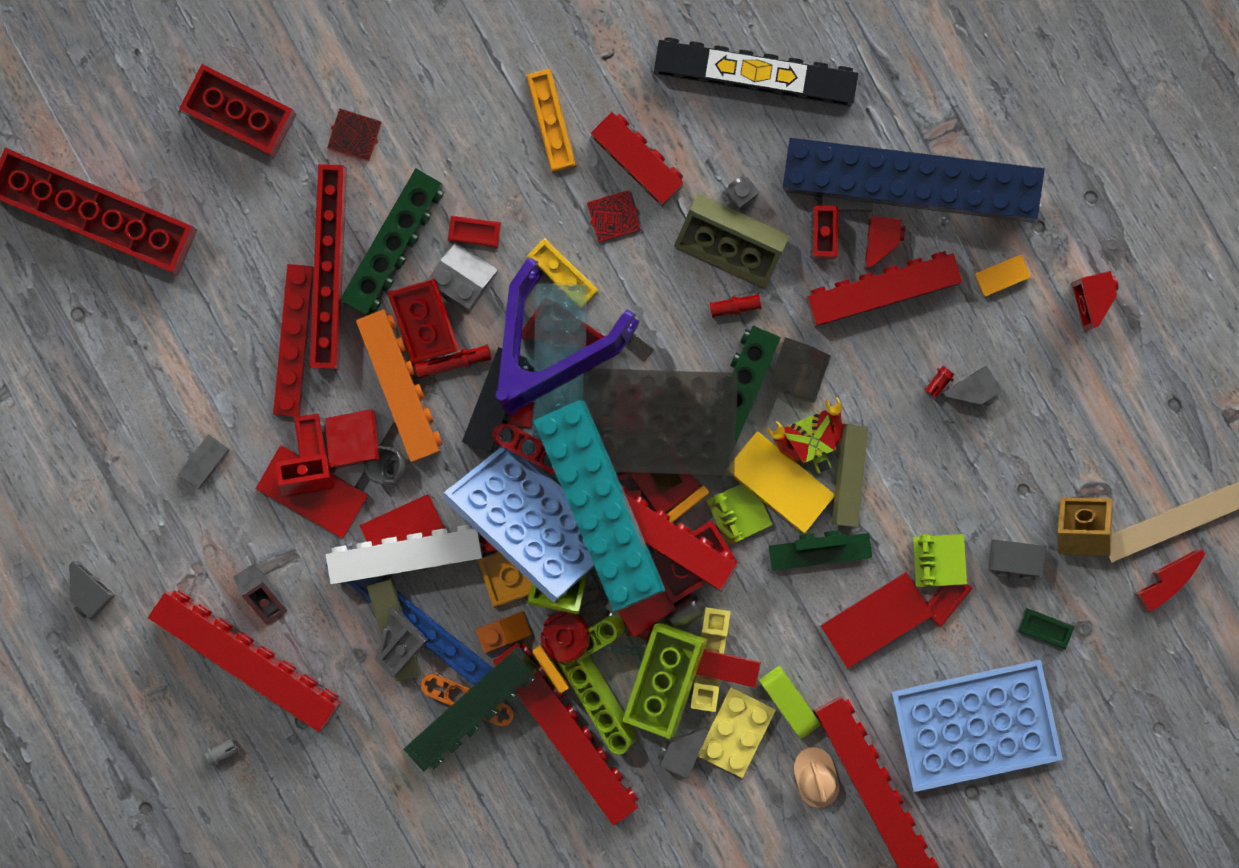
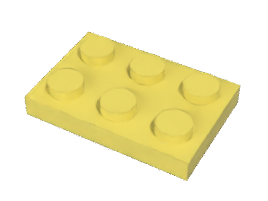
M730 687L710 726L698 757L743 778L776 709Z

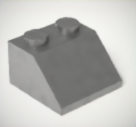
M456 242L440 260L428 280L435 278L441 293L471 312L498 272V269Z

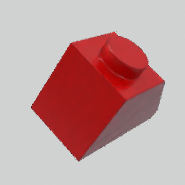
M870 217L864 269L873 267L900 244V241H904L905 226H901L902 219Z

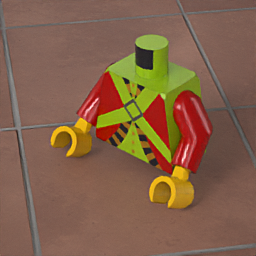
M836 397V405L830 406L827 399L825 400L827 410L784 428L776 421L778 428L775 431H771L767 427L766 431L773 438L782 454L792 461H800L802 464L812 460L817 472L821 473L832 468L826 454L836 450V445L840 443L843 426L841 418L842 404L839 398Z

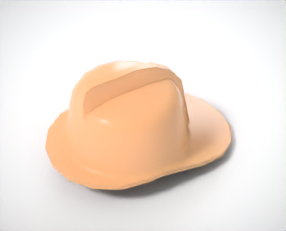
M817 747L801 751L794 762V774L803 801L815 808H823L832 804L839 793V781L830 755Z

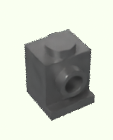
M744 176L738 177L723 191L737 211L758 197L760 193L748 176L746 178Z

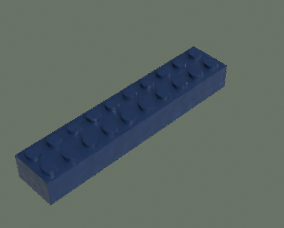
M790 138L782 188L786 193L1037 223L1045 168Z

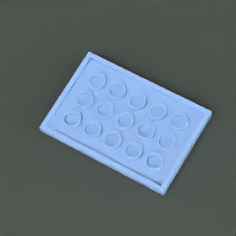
M503 447L499 448L444 492L442 496L445 502L553 603L595 567L562 488L541 468Z
M1041 660L891 691L913 792L1063 760Z

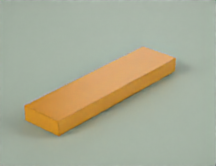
M551 69L527 74L526 77L551 172L576 167Z

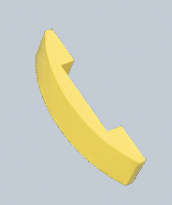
M705 607L701 637L708 639L705 649L724 653L731 611ZM696 675L690 708L716 712L720 680Z

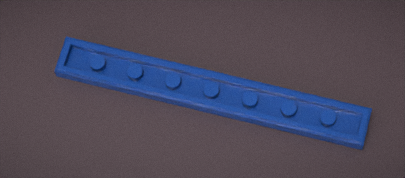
M377 576L347 581L346 583L371 602L367 585L384 579ZM396 590L403 615L428 639L424 646L483 693L499 672Z

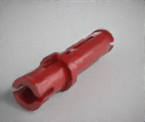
M486 344L469 350L464 348L461 349V352L415 363V369L418 379L461 367H465V369L471 368L470 365L492 360L489 346Z

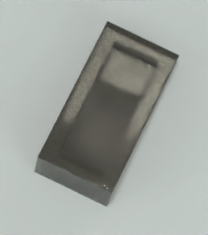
M635 334L632 335L625 346L643 362L654 351L653 348Z

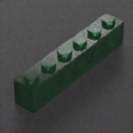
M517 646L403 750L423 772L429 767L434 770L445 760L442 757L444 753L449 750L452 754L463 744L460 741L462 737L466 734L471 737L481 728L478 724L481 720L486 718L489 721L499 712L496 708L499 704L504 702L507 705L518 695L515 692L518 687L522 685L526 688L536 679L533 674L539 668Z

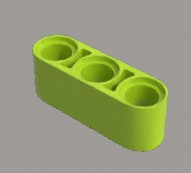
M780 665L758 679L800 740L821 726Z

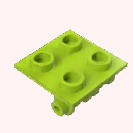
M742 484L706 500L727 545L738 542L773 525L762 500Z
M922 534L920 537H913L916 587L967 585L964 534L937 536Z

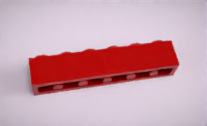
M946 251L938 252L931 255V260L922 262V258L907 262L908 267L898 269V266L895 265L883 269L884 274L874 276L873 272L859 276L860 281L850 283L849 279L835 283V288L826 290L825 286L811 290V295L806 297L814 327L959 285L962 283L954 253L947 255Z
M622 486L646 545L722 592L738 567L737 563L734 562L735 557L725 550H722L721 553L712 548L714 544L702 536L699 539L695 538L690 534L692 530L679 522L676 526L668 521L670 516L663 511L657 509L654 512L647 508L649 505L647 501L637 495L633 499L626 494L627 489Z

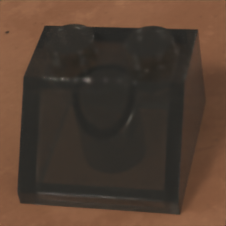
M785 337L767 387L815 403L831 355L810 345Z

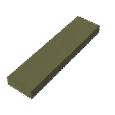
M843 424L832 517V524L858 527L868 436L867 426Z
M393 578L367 585L381 635L387 625L389 618L387 613L390 607L395 606L403 614ZM416 655L394 677L396 682L421 675Z

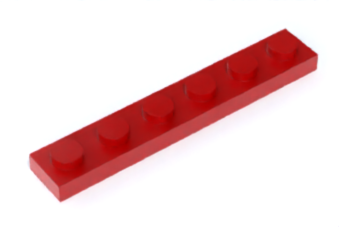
M287 264L273 409L274 415L300 416L313 266Z

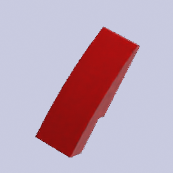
M1196 549L1152 572L1157 582L1135 593L1144 611L1151 612L1164 604L1189 581L1205 555L1203 549Z

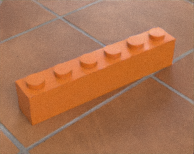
M383 309L356 320L410 462L413 463L441 452L439 446L443 445L439 432H433L430 423L434 419L429 407L424 409L421 399L425 398L420 384L415 385L412 375L416 374L411 361H406L403 352L407 351L402 337L397 338L394 332L397 324L393 314H387V311Z

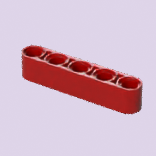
M499 424L493 429L492 438L497 445L557 477L553 466L548 467L544 463V457L547 452L542 441L510 424ZM504 428H508L511 432V438L507 442H503L500 439V432ZM530 440L533 444V450L530 454L526 455L522 451V445L525 441Z

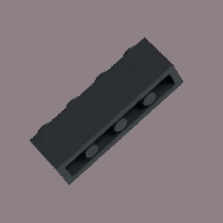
M500 347L496 351L462 440L463 443L492 453L493 449L498 450L499 445L492 438L493 429L499 424H508L511 417L506 414L495 396L498 390L502 348ZM520 355L519 367L529 371L530 365L526 364L528 359Z

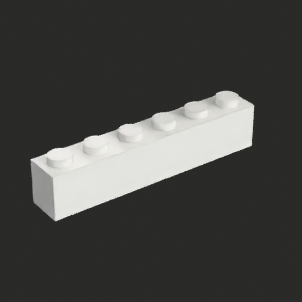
M470 524L457 526V532L447 533V528L433 530L432 536L422 537V533L407 535V540L397 542V537L381 539V545L372 546V541L357 543V549L347 550V546L331 548L332 553L326 554L330 584L483 558L479 532L473 529Z

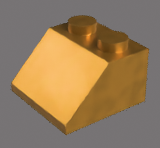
M1060 498L1057 532L1059 555L1110 556L1112 498Z

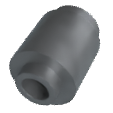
M688 594L674 604L676 609L667 616L675 628H685L704 615L702 609L705 606L697 595L693 597L691 594Z

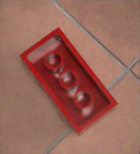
M201 64L179 107L185 115L272 158H275L296 116V112L292 108L204 64Z

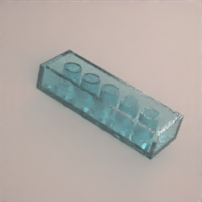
M536 283L534 372H539L586 347L587 284ZM586 372L534 401L533 420L578 400L585 401ZM533 421V437H540Z

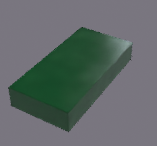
M1026 608L1017 631L1066 650L1075 626Z

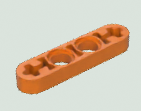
M431 673L426 675L421 681V690L424 694L497 726H507L513 720L514 711L509 704L444 676ZM435 678L437 679L436 684L444 687V682L449 683L445 690L444 698L439 696L442 692L441 690L434 689L430 692L426 681H431ZM455 687L461 689L463 692L462 700L459 702L450 700V689ZM480 697L486 701V709L484 711L477 712L473 709L472 701L475 698ZM491 702L496 703L493 709L501 711L502 708H506V714L510 715L509 719L504 718L503 721H499V716L493 712L491 717L486 716Z

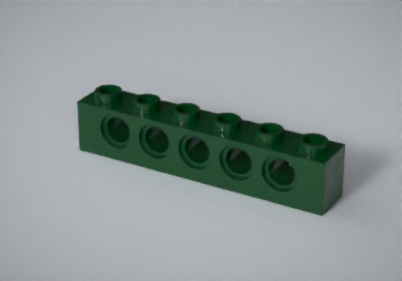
M415 168L341 296L340 300L366 316L370 315L371 312H377L382 303L379 299L383 291L388 292L394 282L392 275L396 269L400 270L407 259L404 256L407 249L415 246L420 236L417 234L421 225H427L432 216V213L429 212L434 203L439 204L445 193L442 190L444 186L441 182ZM418 194L426 196V202L422 206L413 205V198ZM405 216L413 218V224L409 228H402L400 226V221ZM390 239H400L401 245L397 250L388 249ZM381 259L387 260L388 268L384 272H377L375 269L376 262ZM368 281H373L376 286L375 291L371 294L363 292V285Z
M754 325L750 331L745 329L740 341L744 345L741 354L736 352L730 365L734 368L731 377H725L720 390L724 391L722 399L715 400L710 412L715 414L711 424L706 422L701 436L705 438L701 447L696 445L691 460L695 461L694 467L722 478L781 339L780 336ZM750 348L759 349L761 352L760 360L751 361L747 356V351ZM740 371L750 373L751 382L749 384L743 385L738 381L737 375ZM731 394L739 395L742 401L740 407H730L727 402L728 396ZM727 417L731 420L732 427L729 431H722L718 428V420L720 418ZM712 440L719 441L722 445V450L717 455H713L708 451V444Z

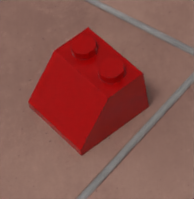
M1111 271L1083 277L1071 283L1083 331L1098 327L1117 297L1116 291L1119 290L1116 276H1112Z

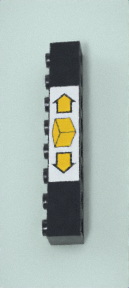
M671 37L659 40L654 66V74L850 107L854 103L859 73L853 72V68L839 66L838 69L828 68V64L822 62H814L813 65L803 64V60L797 58H789L788 61L779 60V56L773 54H764L763 57L755 56L754 52L749 50H739V53L730 52L729 48L725 46H714V49L704 47V44L700 42L690 41L689 45L679 43V39Z

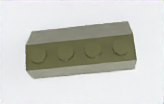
M698 193L674 247L765 288L790 235Z

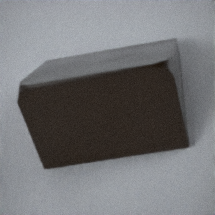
M671 460L649 471L660 494L683 482Z

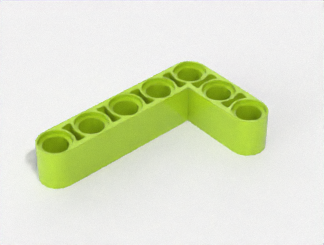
M610 615L589 627L590 637L594 642V646L589 644L585 654L571 662L556 661L607 747L614 754L620 755L624 754L635 744L637 735L631 724L622 721L624 712L590 654L613 642L624 633L625 624L621 617ZM606 624H609L613 627L614 634H611L607 630ZM579 670L586 673V679L581 677ZM592 692L599 695L600 701L593 697ZM605 714H609L612 717L613 723L606 719ZM618 736H622L626 744L621 743Z

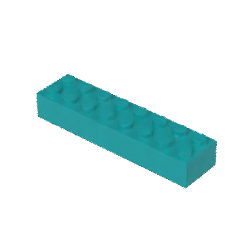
M578 400L533 420L613 611L623 610L666 591L586 402Z

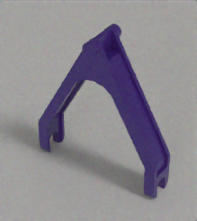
M532 258L527 259L511 281L508 292L498 390L495 393L506 414L509 416L515 415L518 409L618 355L638 328L639 320L635 319L636 314L625 310L607 336L543 371L530 372L519 367L525 299L543 273L537 266L538 261Z

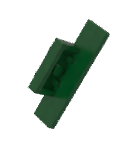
M839 530L824 532L825 537L815 538L814 534L799 535V540H795L793 543L769 545L771 569L776 571L870 559L872 551L869 533L846 536V534L840 535Z

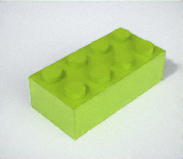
M661 622L655 624L622 721L668 739L675 736L708 639Z

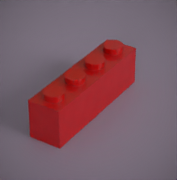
M611 112L591 132V138L663 207L683 187L682 174L675 167L670 169L664 163L666 159L658 150L654 149L651 151L645 145L648 141L638 131L634 134L628 128L630 123L621 114L616 116Z

